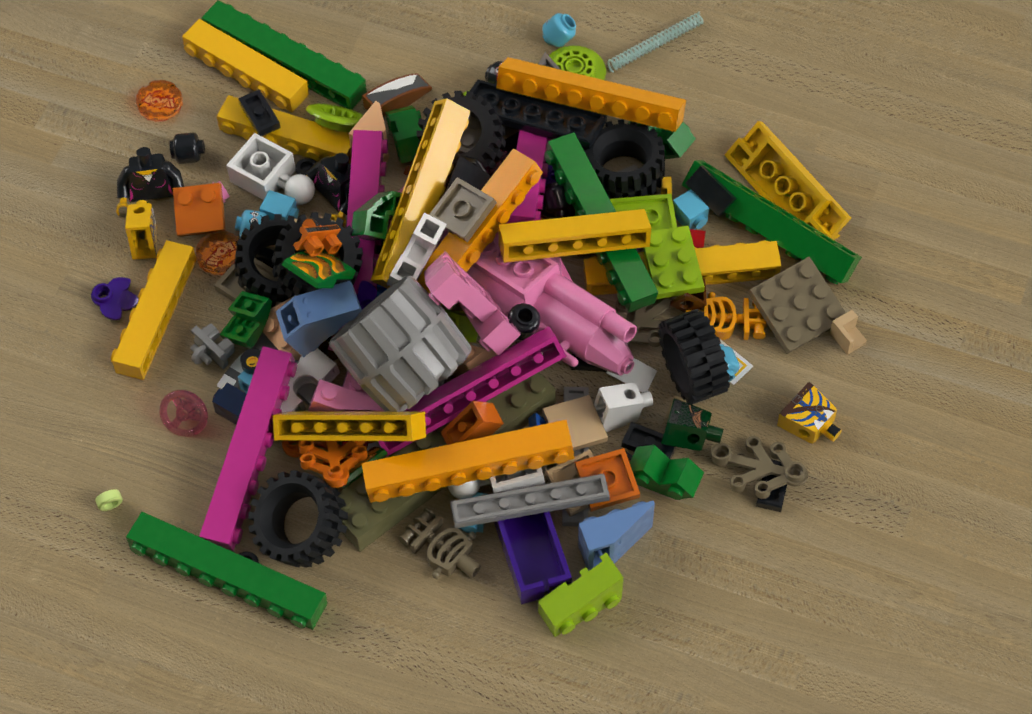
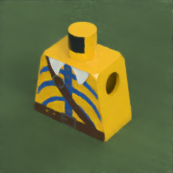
M139 200L135 204L127 206L125 230L132 259L156 258L157 227L153 207L149 202ZM145 231V239L139 238L140 232Z
M810 382L779 413L777 426L809 443H815L822 434L834 442L842 432V429L833 424L837 413L836 407Z

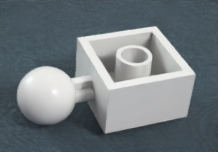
M256 133L250 137L226 165L231 183L262 200L265 199L269 190L277 192L280 188L285 190V195L295 198L297 205L308 203L315 194L314 183L308 176L297 174L290 177L296 168L293 153Z
M542 468L526 469L511 475L502 474L487 480H474L459 486L451 485L448 486V489L454 497L466 499L474 496L479 491L480 486L491 484L494 494L543 485L545 480Z

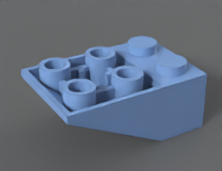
M347 281L336 284L333 288H322L294 296L276 311L284 341L305 357L310 352L315 351L330 336L335 335L341 327L354 320L362 312L352 282Z
M641 501L635 503L630 508L623 510L614 509L608 512L607 515L597 518L595 516L588 517L579 523L578 547L588 570L602 562L600 556L606 552L613 563H616L652 528L654 501Z

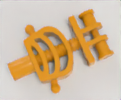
M710 292L708 298H706L707 305L703 307V310H699L704 313V317H708L710 326L713 325L716 337H719L721 340L729 339L732 336L736 323L743 324V340L749 339V329H754L753 338L764 339L766 337L764 328L767 326V322L753 301L752 306L754 309H749V298H744L743 314H736V308L731 299L716 297L714 292ZM724 323H725V324H726V323H727V324L730 323V326L727 327V328H724Z

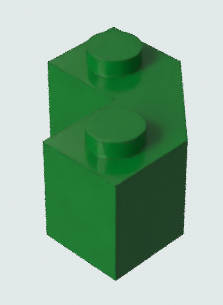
M412 105L386 111L390 135L394 139L398 160L401 163L413 161L419 146L418 143H420V140L417 138V131H422L418 125L419 119H422L420 111H416Z
M684 122L681 123L676 132L648 125L649 131L654 128L657 131V137L661 136L665 148V159L680 158L696 140L689 126Z
M396 191L378 193L353 213L352 228L354 231L351 237L358 235L360 239L369 241L384 240L387 234L388 220L392 221L402 193Z
M655 445L637 447L630 461L637 485L675 500L693 498L704 474L691 459L680 458L670 460Z

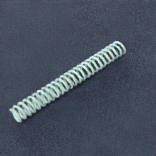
M698 11L694 16L687 17V19L672 25V27L661 31V33H657V35L646 39V41L609 59L608 67L610 71L614 72L610 67V61L613 68L618 70V67L625 66V63L629 64V61L633 62V59L640 58V55L644 56V53L648 54V51L655 50V47L663 46V43L670 42V39L678 38V36H681V33L685 34V31L689 32V30L696 28V25L700 26V24L704 23L699 15L700 12Z

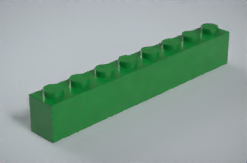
M217 0L201 18L204 22L307 80L308 89L341 107L353 110L362 99V95L367 93L365 78L359 73L351 72L342 64L335 63L327 59L323 54L310 50L303 43H297L286 34L279 33L271 29L269 25L254 20L249 14L241 13L230 4Z
M573 132L548 141L547 149L544 153L546 162L549 166L552 165L557 183L563 185L565 198L568 204H572L574 207L575 216L616 212L575 133ZM636 248L596 253L599 264L604 265L607 271L606 275L609 283L614 285L617 290L620 304L626 307L628 313L655 303L658 290Z
M694 160L681 185L688 189L687 191L691 189L685 183L700 166H704L737 198L725 211L727 213L726 217L736 223L740 221L746 225L745 229L755 235L759 233L766 237L765 240L769 242L777 241V245L786 250L785 254L793 259L800 258L804 260L810 256L817 269L826 274L825 278L834 284L849 281L862 258L860 255L707 162Z
M140 513L126 536L130 550L136 555H147L161 566L169 565L183 576L188 577L191 575L196 577L205 586H216L224 594L230 597H235L236 595L244 599L252 607L257 608L260 606L265 608L274 617H285L299 628L304 629L307 627L313 630L328 604L326 593L147 513Z

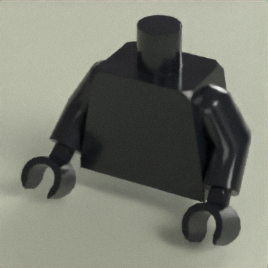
M456 153L452 162L453 169L445 184V192L457 177L481 191L492 176L488 174V171L478 158L465 155L458 156V153Z

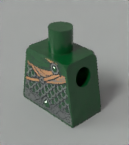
M674 398L661 444L701 451L705 440L720 444L724 429L709 425L712 416L711 412Z

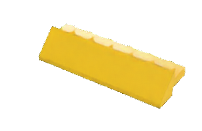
M757 121L744 138H738L724 156L761 196L833 240L840 237L839 232L851 219L849 214L762 121Z

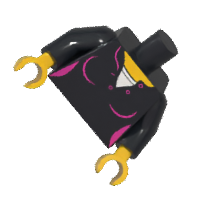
M147 147L139 148L136 151L137 156L129 158V166L124 167L117 178V198L120 199V203L116 206L117 215L119 216L120 207L124 206L127 208L129 205L127 203L128 198L130 202H136L139 200L173 197V188L184 187L180 170L171 162L165 161L162 154H151L150 149Z
M338 153L332 157L326 156L317 161L306 171V176L313 180L315 188L339 212L338 215L332 214L330 219L336 221L338 217L344 220V227L346 224L345 216L348 212L351 165L348 163V155Z

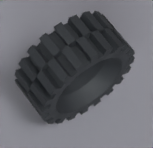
M461 90L454 91L455 97H451L448 92L442 94L443 99L447 98L471 111L469 115L477 118L481 123V136L478 143L468 152L458 154V156L465 155L478 158L485 168L489 166L493 169L496 166L493 161L494 158L501 159L503 153L500 147L505 148L506 141L503 138L506 135L505 129L494 108L480 95L477 98L473 92L467 91L466 96H464ZM435 98L431 103L434 105L437 99ZM427 107L423 111L426 119L420 118L418 122L422 131H417V138L420 141L431 110Z
M619 119L618 124L613 125L612 121L606 122V127L602 128L591 148H583L609 199L647 196V193L654 195L657 192L656 187H661V181L665 177V148L661 136L657 137V131L654 128L649 131L648 125L645 124L637 126V122L630 121V124H624V119ZM621 156L636 158L644 164L639 169L630 172H614L603 167L609 160Z
M311 212L310 218L316 219L319 225L337 224L341 229L337 235L342 243L338 253L341 261L355 269L356 272L353 279H337L335 285L347 281L352 282L354 285L362 265L361 257L363 255L362 248H358L360 244L358 235L352 238L354 229L350 225L343 228L344 220L339 217L334 222L330 220L332 214L325 213L324 218H318V212ZM305 214L298 216L297 223L292 219L288 222L286 229H282L272 257V265H274L273 276L274 278L278 277L277 285L280 289L284 286L287 287L285 295L289 298L293 294L301 295L322 289L315 288L282 266L285 259L294 255L295 248L293 244L301 239L302 234L299 229L307 219Z
M275 214L274 220H270L268 215L263 216L261 224L256 220L250 223V230L245 228L241 239L237 243L234 271L235 276H239V286L241 288L246 286L245 292L269 298L272 301L271 307H274L276 302L282 303L289 299L285 295L287 287L284 286L280 289L277 281L264 277L257 270L254 258L263 248L276 245L282 229H286L288 222L295 219V217L288 215L287 221L281 220L282 214ZM296 249L294 250L295 253L304 251V250L297 251Z
M695 309L662 321L658 326V335L661 338L659 343L663 349L661 351L662 356L666 360L665 365L667 370L670 371V378L676 384L675 388L678 393L681 392L682 399L692 405L727 392L730 387L728 382L730 375L727 372L729 369L728 364L724 359L726 356L724 350L720 347L721 342L719 337L715 335L713 325L710 326L708 317H704L702 311Z
M290 470V474L287 472L278 473L279 480L273 477L269 478L266 481L269 487L261 486L257 491L261 494L259 500L253 498L251 505L256 507L255 512H249L248 519L254 521V525L248 526L249 532L257 535L252 539L254 544L260 546L259 551L269 556V558L300 568L302 566L307 568L312 567V563L319 565L325 562L322 556L331 557L335 553L332 546L340 547L343 541L338 538L340 532L346 534L347 526L342 525V520H348V512L341 510L342 507L346 506L345 500L338 497L341 493L337 488L330 487L323 479L297 470ZM305 497H311L318 508V520L315 529L305 541L292 544L285 534L284 521L286 514L296 501Z

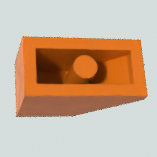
M472 401L441 431V434L446 444L449 445L491 436L504 423L493 403Z

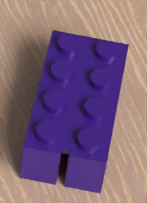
M550 512L494 521L521 605L542 599L544 593L549 594L564 582L568 585L572 583V576Z

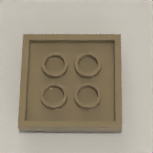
M810 256L747 292L786 354L829 331L832 321L846 313Z

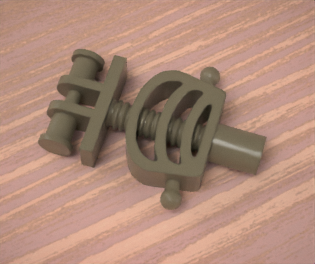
M424 508V512L420 516H415L413 519L415 525L408 524L406 531L398 536L400 542L405 546H408L410 541L416 538L411 544V551L414 554L426 542L429 543L427 559L429 566L435 569L432 573L435 579L440 577V573L450 576L457 568L473 578L481 568L480 564L469 557V554L473 551L470 540L476 538L475 532H469L466 536L458 528L452 527L441 531L438 535L435 534L443 525V520L438 515L429 524L430 519L435 517V514L429 508ZM437 549L439 551L437 553V558L435 559L433 557V553Z

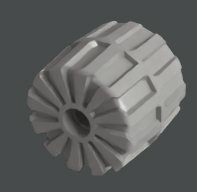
M412 276L402 278L362 309V312L354 320L349 321L329 342L330 347L352 377L384 411L400 412L405 411L407 408L410 409L419 402L424 394L428 395L436 389L438 381L447 379L456 371L457 367L467 359L472 350L471 345L445 310L428 296L429 293ZM383 298L385 300L375 310H373L369 315H367L363 320H361L358 324L349 329L351 325H353L380 299Z

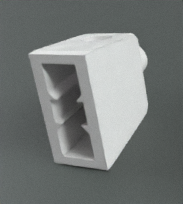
M632 382L599 388L594 406L605 431L609 432L629 425L631 422L635 423L638 421L642 409L653 405V397L650 391L640 393L637 385Z

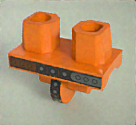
M306 219L299 229L302 234L301 239L295 242L293 246L297 251L306 250L310 257L318 256L324 249L329 255L336 254L342 246L337 237L341 229L337 224L321 226L316 219Z

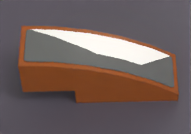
M418 73L397 77L362 95L363 107L368 111L373 103L377 101L380 103L382 115L385 117L386 111L411 105L430 92L432 87Z

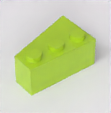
M607 552L600 556L602 562L594 568L588 570L585 567L579 571L581 577L569 585L564 582L538 601V613L554 637L561 633L562 635L568 634L580 622H588L594 619L598 612L605 608L611 609L621 601L624 577Z

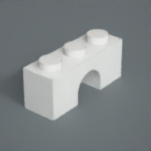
M424 212L405 251L392 270L387 285L392 286L406 276H412L416 281L418 280L445 230L446 223Z
M318 348L305 357H300L296 374L293 378H290L288 384L290 387L288 398L286 401L283 400L280 408L282 413L304 411L306 409L303 401L297 396L298 389L302 385L307 383L317 385L320 379L331 383L340 373L337 364Z

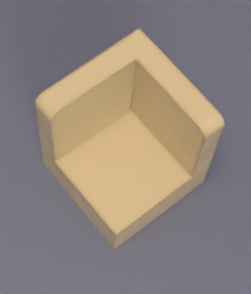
M853 310L833 320L829 333L847 355L865 345L867 341L856 328L858 316Z

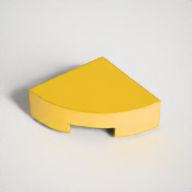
M663 177L661 181V194H672L671 177Z

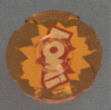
M154 80L149 82L148 86L145 88L143 86L136 96V105L140 114L147 120L155 122L166 121L180 112L183 105V97L180 89L174 83L166 80Z
M219 231L220 233L213 234L211 232L200 239L196 246V259L199 266L205 272L213 275H224L234 264L239 240L234 233Z

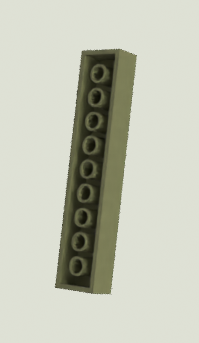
M538 372L486 401L494 404L504 423L492 435L524 428L529 424L528 418L534 413L541 415L543 408L556 403V388ZM450 422L426 435V438L416 440L388 457L447 445L441 431ZM362 475L343 489L338 496L344 499L346 506L342 507L341 510L348 512V520H342V525L347 526L346 534H343L361 552L445 487L435 491L427 490L414 493L407 497L390 498L384 502L370 503L365 487L364 475Z

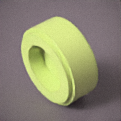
M117 489L105 491L95 499L97 507L101 511L112 510L123 501L120 491Z

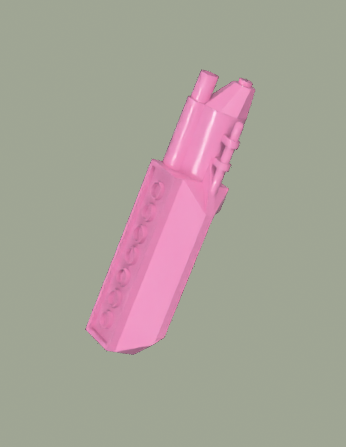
M388 220V230L392 222L391 220ZM446 229L444 230V232H443V234H442V236H441L439 242L437 243L435 249L438 247V245L441 243V241H442V240L445 238V236L448 234V232H449L448 230H446ZM497 232L494 240L486 246L480 254L478 261L470 267L467 273L487 290L495 305L498 304L503 310L502 313L508 317L510 310L517 304L522 303L535 307L540 315V325L537 332L548 326L552 329L567 356L561 360L571 367H576L578 360L569 354L567 350L584 362L619 376L631 372L634 367V356L627 343L634 338L637 331L636 325L618 315L614 308L573 283L560 257L504 263L498 245Z

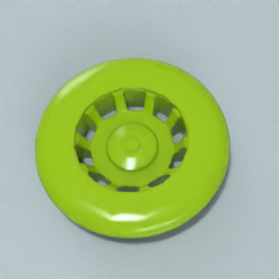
M565 46L553 51L549 55L561 70L597 79H605L606 66L603 59L589 48Z
M317 103L306 107V111L315 116L317 124L337 131L350 132L363 117V114L331 104Z

